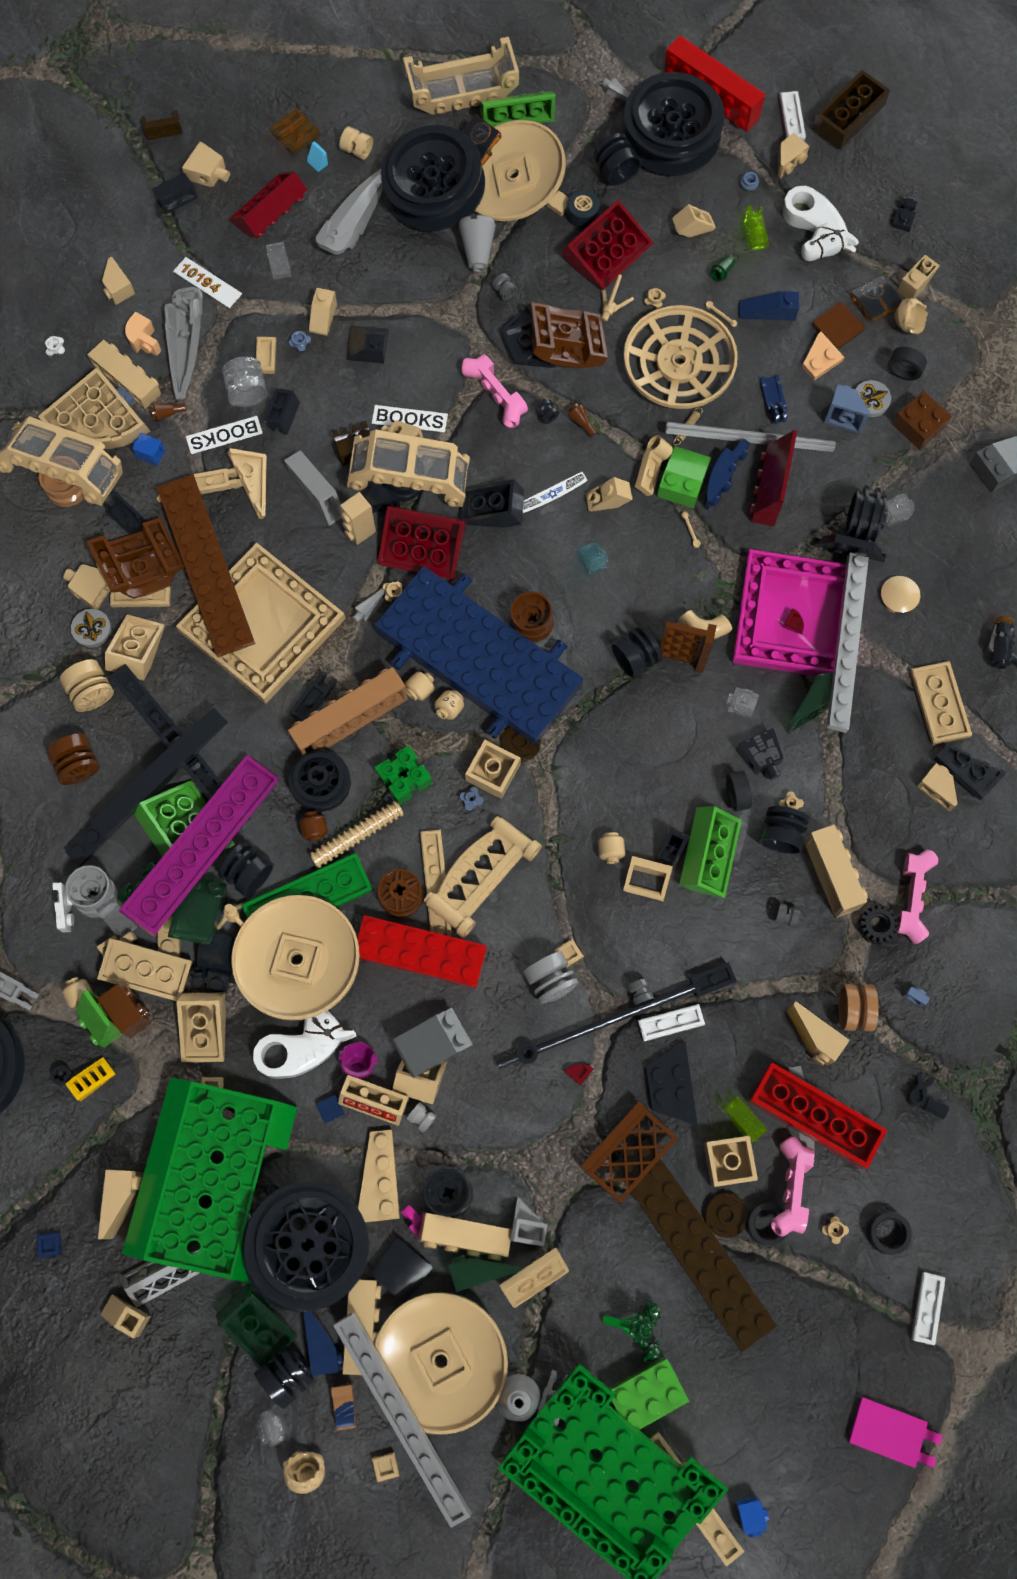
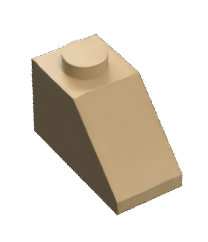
M689 204L672 218L676 232L689 238L713 231L716 228L710 213Z
M112 256L108 258L102 279L105 287L103 292L108 300L112 299L117 305L134 295L135 292L130 281Z
M316 288L311 306L309 332L328 336L337 306L335 291Z
M936 763L917 787L950 812L957 805L953 775L949 773L946 767Z

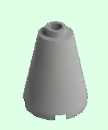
M477 215V219H471V216H467L459 221V230L468 265L474 272H482L488 266L496 227L494 219L488 216Z
M515 1374L507 1377L502 1394L497 1402L500 1413L508 1420L514 1422H523L532 1418L538 1411L541 1402L538 1385L526 1375ZM518 1398L523 1400V1403L520 1405L514 1403Z

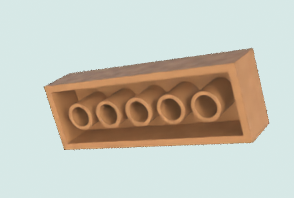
M393 667L384 669L378 673L377 677L372 680L367 679L357 689H351L344 693L343 697L339 700L330 701L324 709L312 712L304 721L295 722L288 730L290 737L301 756L309 751L326 750L408 700L406 686Z

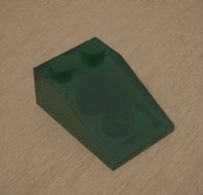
M832 671L826 675L821 673L814 679L815 682L810 686L811 689L786 730L788 734L829 709Z
M200 879L175 910L168 937L210 945L227 904V884Z
M465 1255L453 1258V1263L448 1265L456 1292L521 1271L519 1265L477 1258L466 1259Z
M250 1283L216 1314L218 1326L260 1366L266 1361L271 1363L274 1360L272 1355L275 1353L280 1354L279 1349L283 1345L288 1346L297 1337L274 1308H271L268 1302L266 1303L265 1299L257 1293Z

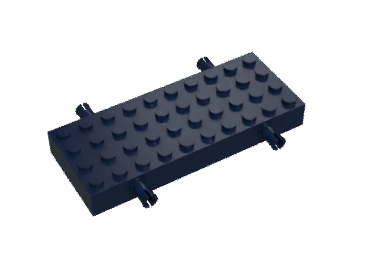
M423 566L375 624L376 633L400 650L393 660L390 661V664L394 668L397 666L396 669L400 670L409 658L413 659L495 718L494 722L486 730L489 736L492 734V738L496 739L503 728L507 726L536 746L537 742L541 740L583 685V677L558 660L568 646L564 642L561 644L562 641L558 639L549 652L544 651L464 595L463 591L472 582L469 576L465 577V573L461 574L454 585H450Z

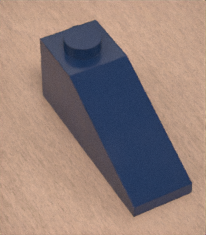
M778 291L740 300L739 319L795 321L799 310V292Z
M314 1311L304 1312L311 1375L318 1376L339 1372L341 1370L340 1366H343L344 1363L342 1351L338 1352V1346Z

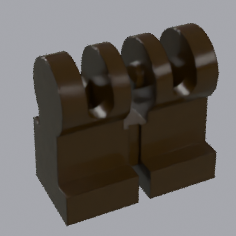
M366 421L361 422L362 429H358L356 424H352L353 436L361 435L362 438L370 436V430ZM343 427V435H340L337 429L333 430L332 433L342 466H346L351 463L354 440L350 438L351 434L348 432L347 427ZM377 447L374 449L373 457L378 456ZM367 451L362 452V455H360L361 460L367 458ZM356 454L354 463L359 462L358 455Z

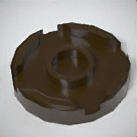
M510 727L505 730L501 738V748L520 757L521 762L533 759L541 747V740L534 746L529 740H525L522 735L517 734Z
M729 1193L718 1194L710 1199L704 1213L705 1222L710 1230L718 1237L723 1238L736 1237L742 1233L747 1226L749 1216L742 1199Z

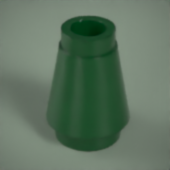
M728 255L711 267L710 274L715 281L726 279L736 263L734 257Z

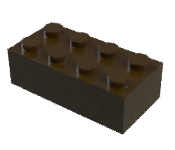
M861 70L816 115L813 130L841 150L885 106L890 89Z

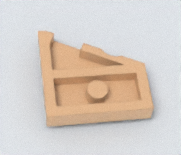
M820 332L802 368L815 381L841 363L844 356Z

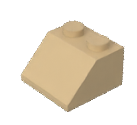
M402 1059L396 1072L392 1091L433 1104L447 1062L413 1078Z

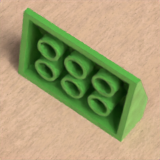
M191 780L140 802L134 815L163 857L207 802ZM231 840L219 856L235 846L233 840Z

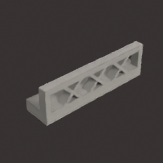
M196 1240L190 1241L187 1244L188 1252L192 1254L197 1253L200 1250V1243ZM148 1261L122 1275L125 1292L137 1308L194 1277L199 1272L187 1270L183 1274H175L176 1269H178L176 1267ZM160 1278L168 1279L167 1283L163 1285H155L156 1280ZM140 1289L148 1290L145 1295L139 1298L134 1293Z

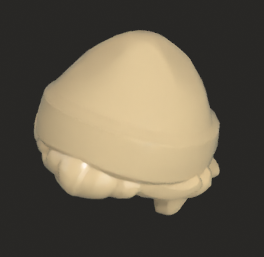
M914 298L904 299L894 314L896 324L905 333L919 334L923 332L928 312L925 311L927 306Z
M296 1452L287 1461L283 1462L284 1480L286 1486L291 1491L300 1494L309 1493L318 1488L323 1482L325 1466L321 1454Z

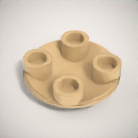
M894 576L883 584L881 598L888 611L905 613L913 610L918 605L920 590L917 584L910 578Z

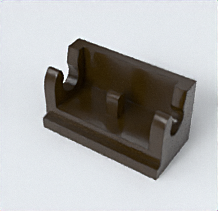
M174 110L175 117L147 122L145 116H142L147 140L183 134L178 111Z

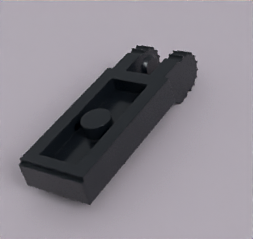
M322 671L315 681L311 682L291 709L290 715L301 722L307 719L312 712L317 711L335 687L337 679L333 677L325 688L321 687L320 685L327 677V673Z

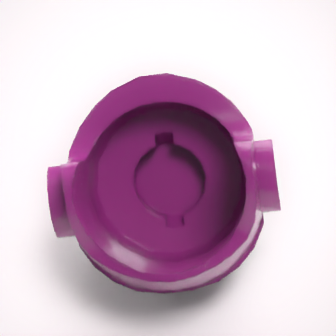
M363 1042L347 1045L344 1047V1050H340L339 1060H342L341 1069L345 1075L364 1079L372 1073L373 1066L377 1065L378 1055H375V1050Z

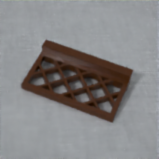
M666 622L660 644L663 658L695 664V671L703 673L713 645L717 625L708 624L707 630Z
M638 1102L581 1165V1170L595 1180L619 1204L627 1198L678 1140V1137L645 1109L646 1107L641 1102ZM645 1116L653 1122V1130L640 1131V1122ZM638 1125V1131H633L634 1128ZM656 1133H665L671 1140L667 1145H657ZM638 1134L639 1146L626 1147L625 1138L628 1135ZM641 1134H653L654 1146H641ZM655 1149V1158L652 1161L642 1162V1150ZM657 1149H662L657 1155ZM624 1150V1163H611V1154L614 1151ZM626 1150H639L640 1162H627ZM640 1165L641 1174L637 1178H628L627 1166ZM612 1166H625V1178L612 1179ZM600 1167H609L610 1179H600L595 1172ZM628 1181H634V1182L628 1187ZM605 1182H610V1187ZM613 1182H626V1191L621 1197L613 1191Z

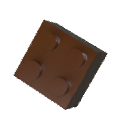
M923 391L897 414L892 425L920 450L946 428L952 416L928 393Z
M117 984L97 999L120 1033L129 1038L134 1037L151 1024L148 1018L151 1016L150 1013L139 1002H136L139 998L127 986L123 987Z

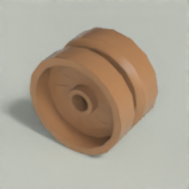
M58 456L49 460L73 470L80 469L75 460L69 457ZM39 473L40 485L53 504L60 507H71L84 499L81 487L70 485L65 481L53 479L48 475Z
M855 984L841 985L838 1010L839 1022L843 1031H855L858 1026L864 1032L875 1031L878 1021V995L873 984H862L859 989Z

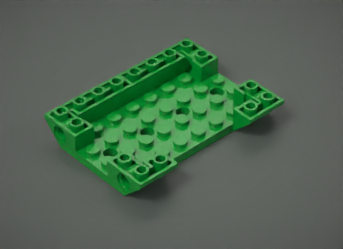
M170 1077L122 1254L144 1261L250 1283L242 1261V1240L266 1146L287 1150L297 1107L274 1100ZM226 1107H232L235 1110V1116L231 1120H227L222 1116V1111ZM216 1150L221 1151L224 1155L223 1161L219 1164L213 1163L210 1158L211 1154ZM209 1195L212 1198V1205L209 1208L205 1209L199 1205L201 1196ZM192 1240L200 1243V1250L195 1254L187 1250V1244Z
M578 1364L520 1435L498 1469L626 1579H656L672 1560L674 1550L696 1523L701 1524L729 1488L692 1457H689L680 1464L614 1410L609 1404L616 1394L581 1364ZM555 1419H563L566 1422V1427H557ZM591 1450H600L603 1457L599 1459L594 1458L591 1455ZM627 1481H637L639 1488L631 1489L627 1485ZM672 1511L676 1515V1519H666L664 1512Z

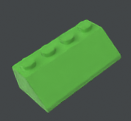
M547 91L481 100V119L487 122L485 124L492 127L515 120H529L537 123L554 121L555 93Z
M715 806L696 808L680 886L693 892L725 898L742 822L741 819Z

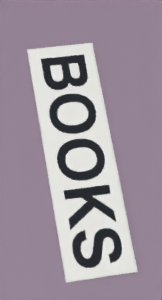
M375 405L372 424L391 426L394 421L398 420L419 427L421 430L445 432L448 414Z
M254 416L186 436L191 454L263 433L258 417Z

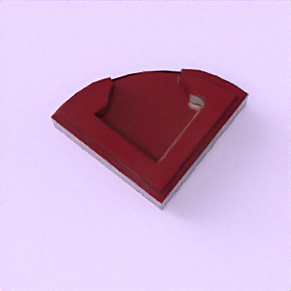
M792 608L784 628L802 635L804 631L803 619L800 613Z
M576 1064L568 1067L564 1073L581 1086L594 1068L589 1065Z

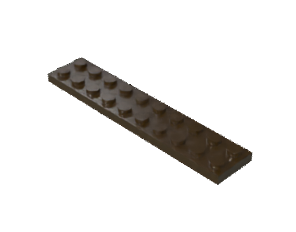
M647 1138L641 1142V1146H652ZM654 1149L642 1150V1162L652 1161L655 1158ZM630 1150L626 1153L627 1162H640L639 1150ZM624 1155L613 1163H624ZM660 1159L634 1188L631 1194L736 1346L743 1352L778 1325L664 1162ZM640 1165L627 1166L628 1178H637L641 1174ZM613 1166L620 1178H625V1166ZM628 1181V1187H629L634 1181Z

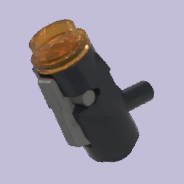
M1009 616L998 617L990 633L987 649L991 652V664L997 669H1006L1007 666L1011 665V662L1017 665V656L1013 649L1015 644V623L1013 618Z

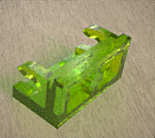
M752 205L747 206L744 216L750 250L769 247V238L765 229L761 205L755 212H753Z
M739 1096L722 1110L744 1136H750L751 1144L755 1143L762 1134L768 1131Z

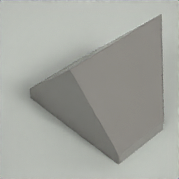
M517 1197L511 1241L544 1246L548 1224H544Z

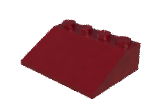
M618 199L561 251V254L573 268L601 290H604L654 242Z
M793 430L767 446L766 452L762 451L759 463L763 465L762 469H758L756 480H759V485L755 486L753 497L756 500L755 503L751 504L749 512L752 515L751 522L772 527L776 523L785 498L797 430Z
M393 505L387 506L378 564L413 572H419L424 566L439 577L454 580L467 520Z

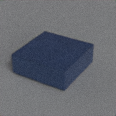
M336 1095L316 1104L325 1124L345 1115L341 1105L338 1104L339 1100Z
M61 1232L37 1235L38 1258L62 1255Z

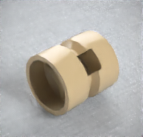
M348 126L342 133L339 146L341 150L349 154L353 153L354 156L365 160L371 152L373 138Z

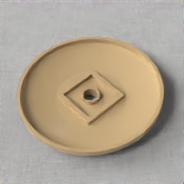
M529 120L509 121L494 127L500 133L493 140L481 161L486 184L483 198L474 211L477 214L493 218L494 221L518 220L541 209L558 191L566 168L563 146L552 130L540 123ZM513 173H519L517 177L510 178Z
M305 895L281 897L257 909L242 925L235 939L232 951L233 975L243 996L262 1013L282 1020L309 1019L333 1008L347 994L358 972L360 959L359 944L349 920L332 904L322 899ZM295 955L303 956V961L298 965L291 962Z
M444 1292L428 1293L412 1298L398 1307L388 1317L375 1342L376 1350L426 1433L451 1434L472 1427L488 1415L502 1394L508 1370V1355L504 1338L492 1317L482 1307L468 1298ZM440 1354L446 1356L447 1365L439 1366L435 1361L436 1356Z

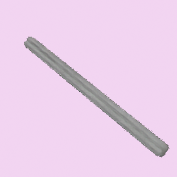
M667 422L665 428L667 434L738 442L746 439L750 443L769 445L784 436L781 434ZM796 436L794 448L833 452L836 442L834 440Z

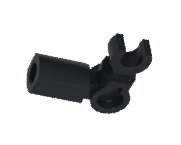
M920 1071L915 1077L916 1085H913L911 1092L907 1095V1102L913 1107L922 1106L923 1110L944 1119L950 1106L930 1096L926 1097V1088L933 1083V1077H929L927 1082H923L921 1079L923 1072Z

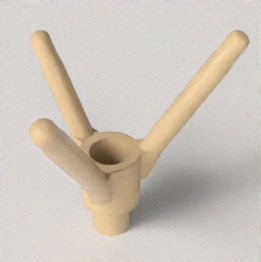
M621 275L617 277L609 300L606 297V290H601L603 298V314L601 318L605 322L608 321L609 316H612L613 312L615 313L618 309L634 300L631 297L618 305L613 302L622 277Z
M243 903L236 906L227 904L221 921L212 933H217L226 921L236 922L242 927L244 923L239 918L237 910L242 907Z

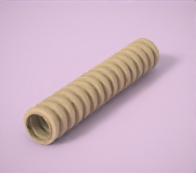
M394 800L391 801L392 804H387L386 808L382 807L381 811H375L376 814H371L370 818L366 817L364 818L365 821H359V825L355 824L354 828H348L349 831H344L343 835L339 834L337 835L338 838H332L331 842H326L327 845H321L320 849L316 848V852H310V857L315 865L321 868V865H326L328 860L332 861L333 857L337 858L339 853L342 855L344 850L348 851L349 847L353 848L355 843L359 844L360 840L364 841L366 836L370 837L371 833L375 834L376 830L382 829V826L386 827L387 823L391 824L393 819L397 820L398 816L402 817L403 811L399 804Z

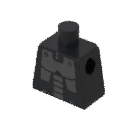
M774 728L738 744L737 752L755 775L765 771L769 780H773L781 775L776 766L781 764L783 754Z

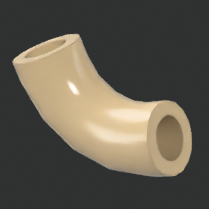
M690 610L677 620V624L707 630L708 624L717 625L714 639L732 631L729 620L722 614L712 620H704Z

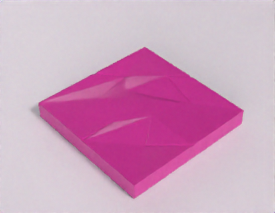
M749 549L732 663L832 679L846 564ZM792 608L797 610L803 619L804 631L802 635L784 628Z

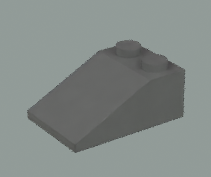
M1017 436L983 448L976 452L970 462L991 493L1017 480Z
M452 1008L435 1015L392 1040L413 1078L463 1054L473 1045Z

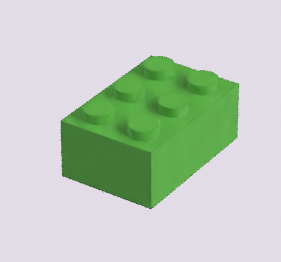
M666 1357L609 1388L616 1394L612 1400L616 1411L638 1430L689 1402Z

